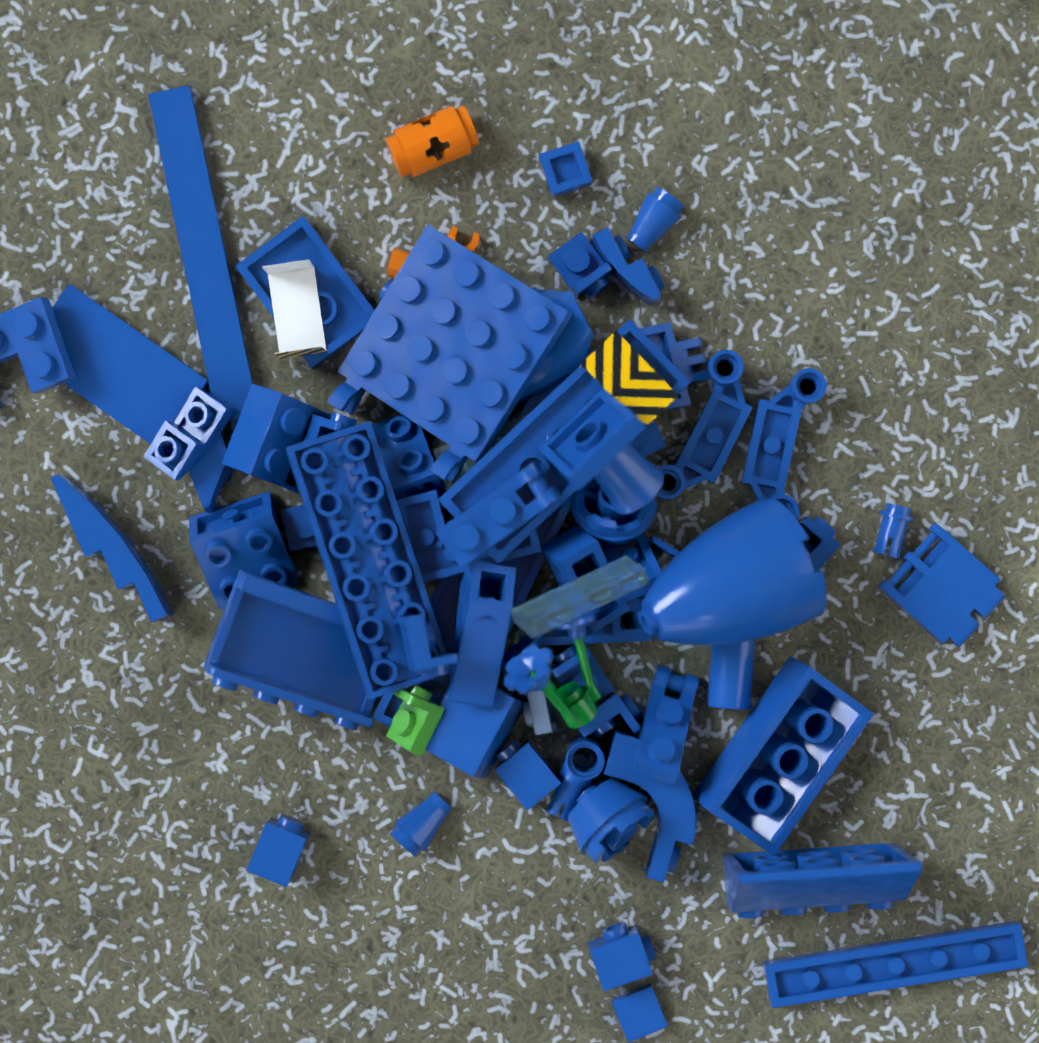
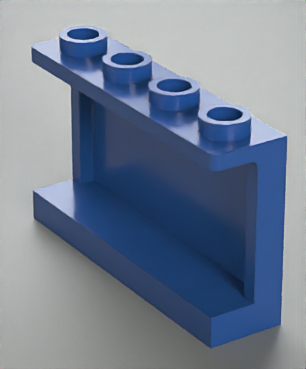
M239 569L203 669L213 676L211 683L231 691H237L238 685L253 689V697L277 705L280 698L295 703L294 710L317 718L320 711L335 716L334 723L348 729L357 730L359 724L372 728L375 719L370 716L376 698L369 700L336 603Z

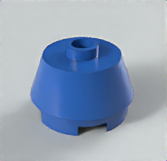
M592 478L580 491L577 490L571 495V509L581 529L595 538L599 545L604 547H620L630 543L651 525L656 515L657 501L655 496L647 505L633 513L618 514L603 490Z
M612 778L599 786L594 784L587 788L577 798L578 804L570 812L568 821L580 853L582 855L587 854L597 864L600 860L604 863L628 847L630 845L628 840L639 829L637 825L640 824L643 829H646L653 821L655 813L646 804V796L619 780Z

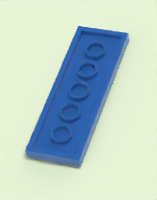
M631 319L617 330L677 395L690 384V381ZM579 366L438 499L454 517H457L527 465L537 460L544 470L541 475L550 487L555 485L562 497L487 550L498 564L578 490L543 455L539 448L603 388L583 366ZM527 484L516 491L525 506L536 498Z

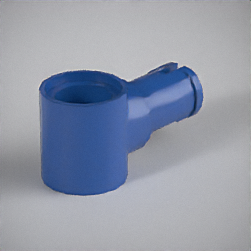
M583 735L577 736L567 746L566 758L559 771V775L562 776L560 779L561 784L557 786L549 805L545 809L551 815L556 817L561 805L564 804L560 812V819L568 821L570 812L578 804L577 798L583 793L585 788L591 786L594 778L603 770L605 763L603 747L596 738L588 735L585 738ZM584 747L591 748L597 754V759L590 766H579L573 760V754L576 750Z

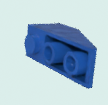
M473 561L462 574L453 653H457L458 663H454L451 666L448 702L486 708L493 706L512 613L516 568Z

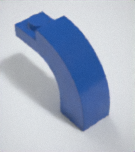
M614 729L602 771L605 775L639 785L653 798L657 808L658 823L646 864L645 874L647 878L664 882L667 872L674 873L678 863L680 848L674 846L675 842L680 841L693 845L696 828L693 797L680 770L674 785L631 773L639 737Z

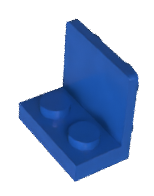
M403 414L372 425L396 500L437 490L438 498L446 493L441 477L430 471L434 465V460L420 425Z
M270 491L215 508L209 513L203 512L189 517V542L220 610H225L239 569L289 587L299 585L297 571L277 525L276 506Z

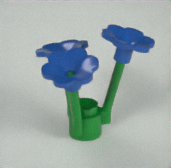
M584 598L573 599L568 603H561L551 607L550 614L545 616V622L548 626L567 629L569 638L574 639L585 686H579L577 682H570L558 689L549 678L552 672L550 664L554 659V655L548 648H538L539 642L544 637V633L541 630L536 633H529L519 643L510 647L504 653L500 667L501 669L506 667L508 672L504 679V685L509 690H518L522 694L529 693L533 689L542 691L558 709L570 728H579L591 722L598 713V708L594 701L601 697L594 683L583 638L586 635L584 624L595 619V614L600 611L598 602H587Z

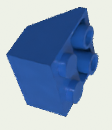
M252 384L221 464L299 493L286 447L304 442L313 414L327 419L331 418V414L286 394Z

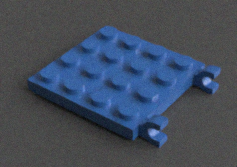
M427 224L339 368L338 372L347 377V380L335 389L327 402L338 410L346 411L353 415L366 391L370 392L450 445L448 450L438 457L430 471L444 480L448 479L455 483L468 458L478 462L485 456L573 314Z

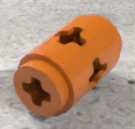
M451 105L394 129L393 135L385 138L389 153L401 178L410 174L414 178L471 154V149L480 144L474 124L464 105L457 108ZM433 137H437L441 143L447 141L449 143V148L440 152L442 156L440 159H436L434 155L428 157L426 155V150L431 147L430 139Z

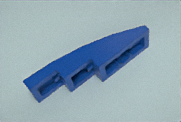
M58 474L51 477L84 556L96 557L103 554L118 590L136 586L151 622H158L175 615L155 575L130 538L103 507L68 476Z

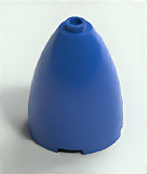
M774 498L766 501H754L729 514L691 541L654 581L642 601V611L638 613L642 628L648 636L654 635L658 640L683 645H722L771 636L821 616L825 611L827 603L826 584L823 571L820 569L813 570L810 555L802 544L809 537L795 516L781 502Z

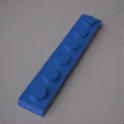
M1010 921L763 961L769 1004L772 1008L1024 968L1028 967L1021 924L1018 921Z

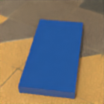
M68 284L52 307L76 379L64 384L150 444L165 421L174 423L195 386L205 389L209 384L208 380L71 284Z

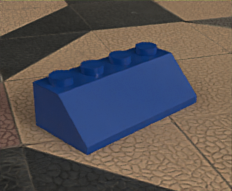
M790 656L693 792L692 797L709 812L774 856L874 713L813 668Z

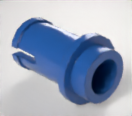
M886 503L885 510H880L879 514L883 515L873 552L884 555L888 539L892 538L888 556L900 559L908 522H913L914 518L910 517L911 508Z

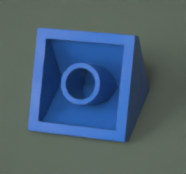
M449 684L438 704L445 708L425 750L472 777L487 778L497 760L496 755L504 747L523 711L524 701L496 687L491 708L448 702Z

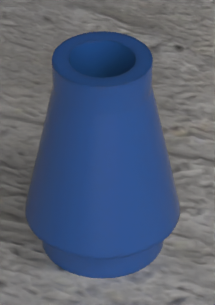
M657 186L652 194L647 192L626 239L637 245L644 252H647L652 244L682 218L679 213L684 208V205Z
M433 792L427 799L395 821L396 827L390 835L415 857L421 850L426 852L446 815L452 808Z

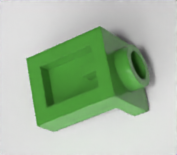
M415 684L392 692V694L402 699L403 702L393 717L391 727L386 736L409 752L422 756L445 708L430 700L433 692Z

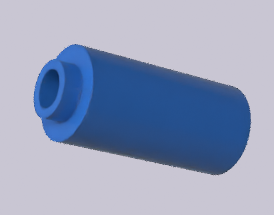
M755 640L734 644L711 645L708 691L709 707L751 709Z

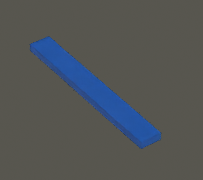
M190 85L150 93L148 97L210 392L235 410L227 422L230 423L238 421L254 382L192 88Z

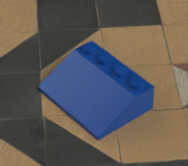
M895 843L778 850L774 856L767 851L723 854L727 907L731 912H738V917L740 918L764 916V910L781 909V914L802 915L807 913V907L820 906L824 907L825 912H846L850 910V904L865 903L868 909H889L893 907L894 901H906L922 872L921 861Z

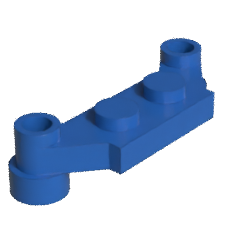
M720 350L709 360L707 372L711 379L713 390L676 464L659 467L663 471L664 476L670 477L674 484L671 491H664L660 488L656 494V497L659 499H674L684 489L703 481L711 484L716 482L753 408L746 404L740 382L744 366L741 357L736 352ZM717 364H727L730 368V375H720L717 371Z
M813 368L799 371L793 376L790 384L769 401L758 400L740 481L741 484L749 485L756 501H766L774 498L781 502L797 520L799 517V506L792 497L785 495L784 490L802 408L806 404H812L821 399L827 388L826 379L823 374ZM801 381H806L811 385L812 392L810 395L801 392L799 387Z

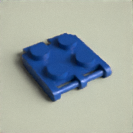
M933 523L928 529L931 532L913 553L908 551L903 557L905 560L903 565L888 581L882 580L877 587L939 643L944 644L948 639L955 646L961 647L980 625L970 616L971 612L974 611L981 618L986 619L1003 600L1005 595L995 587L1000 579L940 525ZM936 539H938L939 542L928 552V554L921 561L920 557L928 550V548L936 541ZM911 568H913L914 570L906 577V579H904L901 582L898 588L895 589V585L903 578V576Z

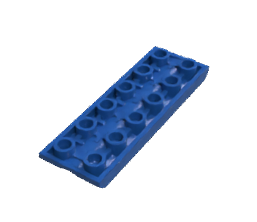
M368 421L286 447L289 463L368 699L371 700L438 677L422 678L421 670L409 671L399 618L423 614L424 623L431 622L435 635L436 647L430 649L431 657L444 655L447 652L371 422ZM451 664L447 665L449 673L451 672Z

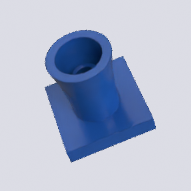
M603 388L539 448L543 455L579 491L594 478L618 514H630L647 505L659 492L664 481L663 471L630 444L646 426L632 411Z

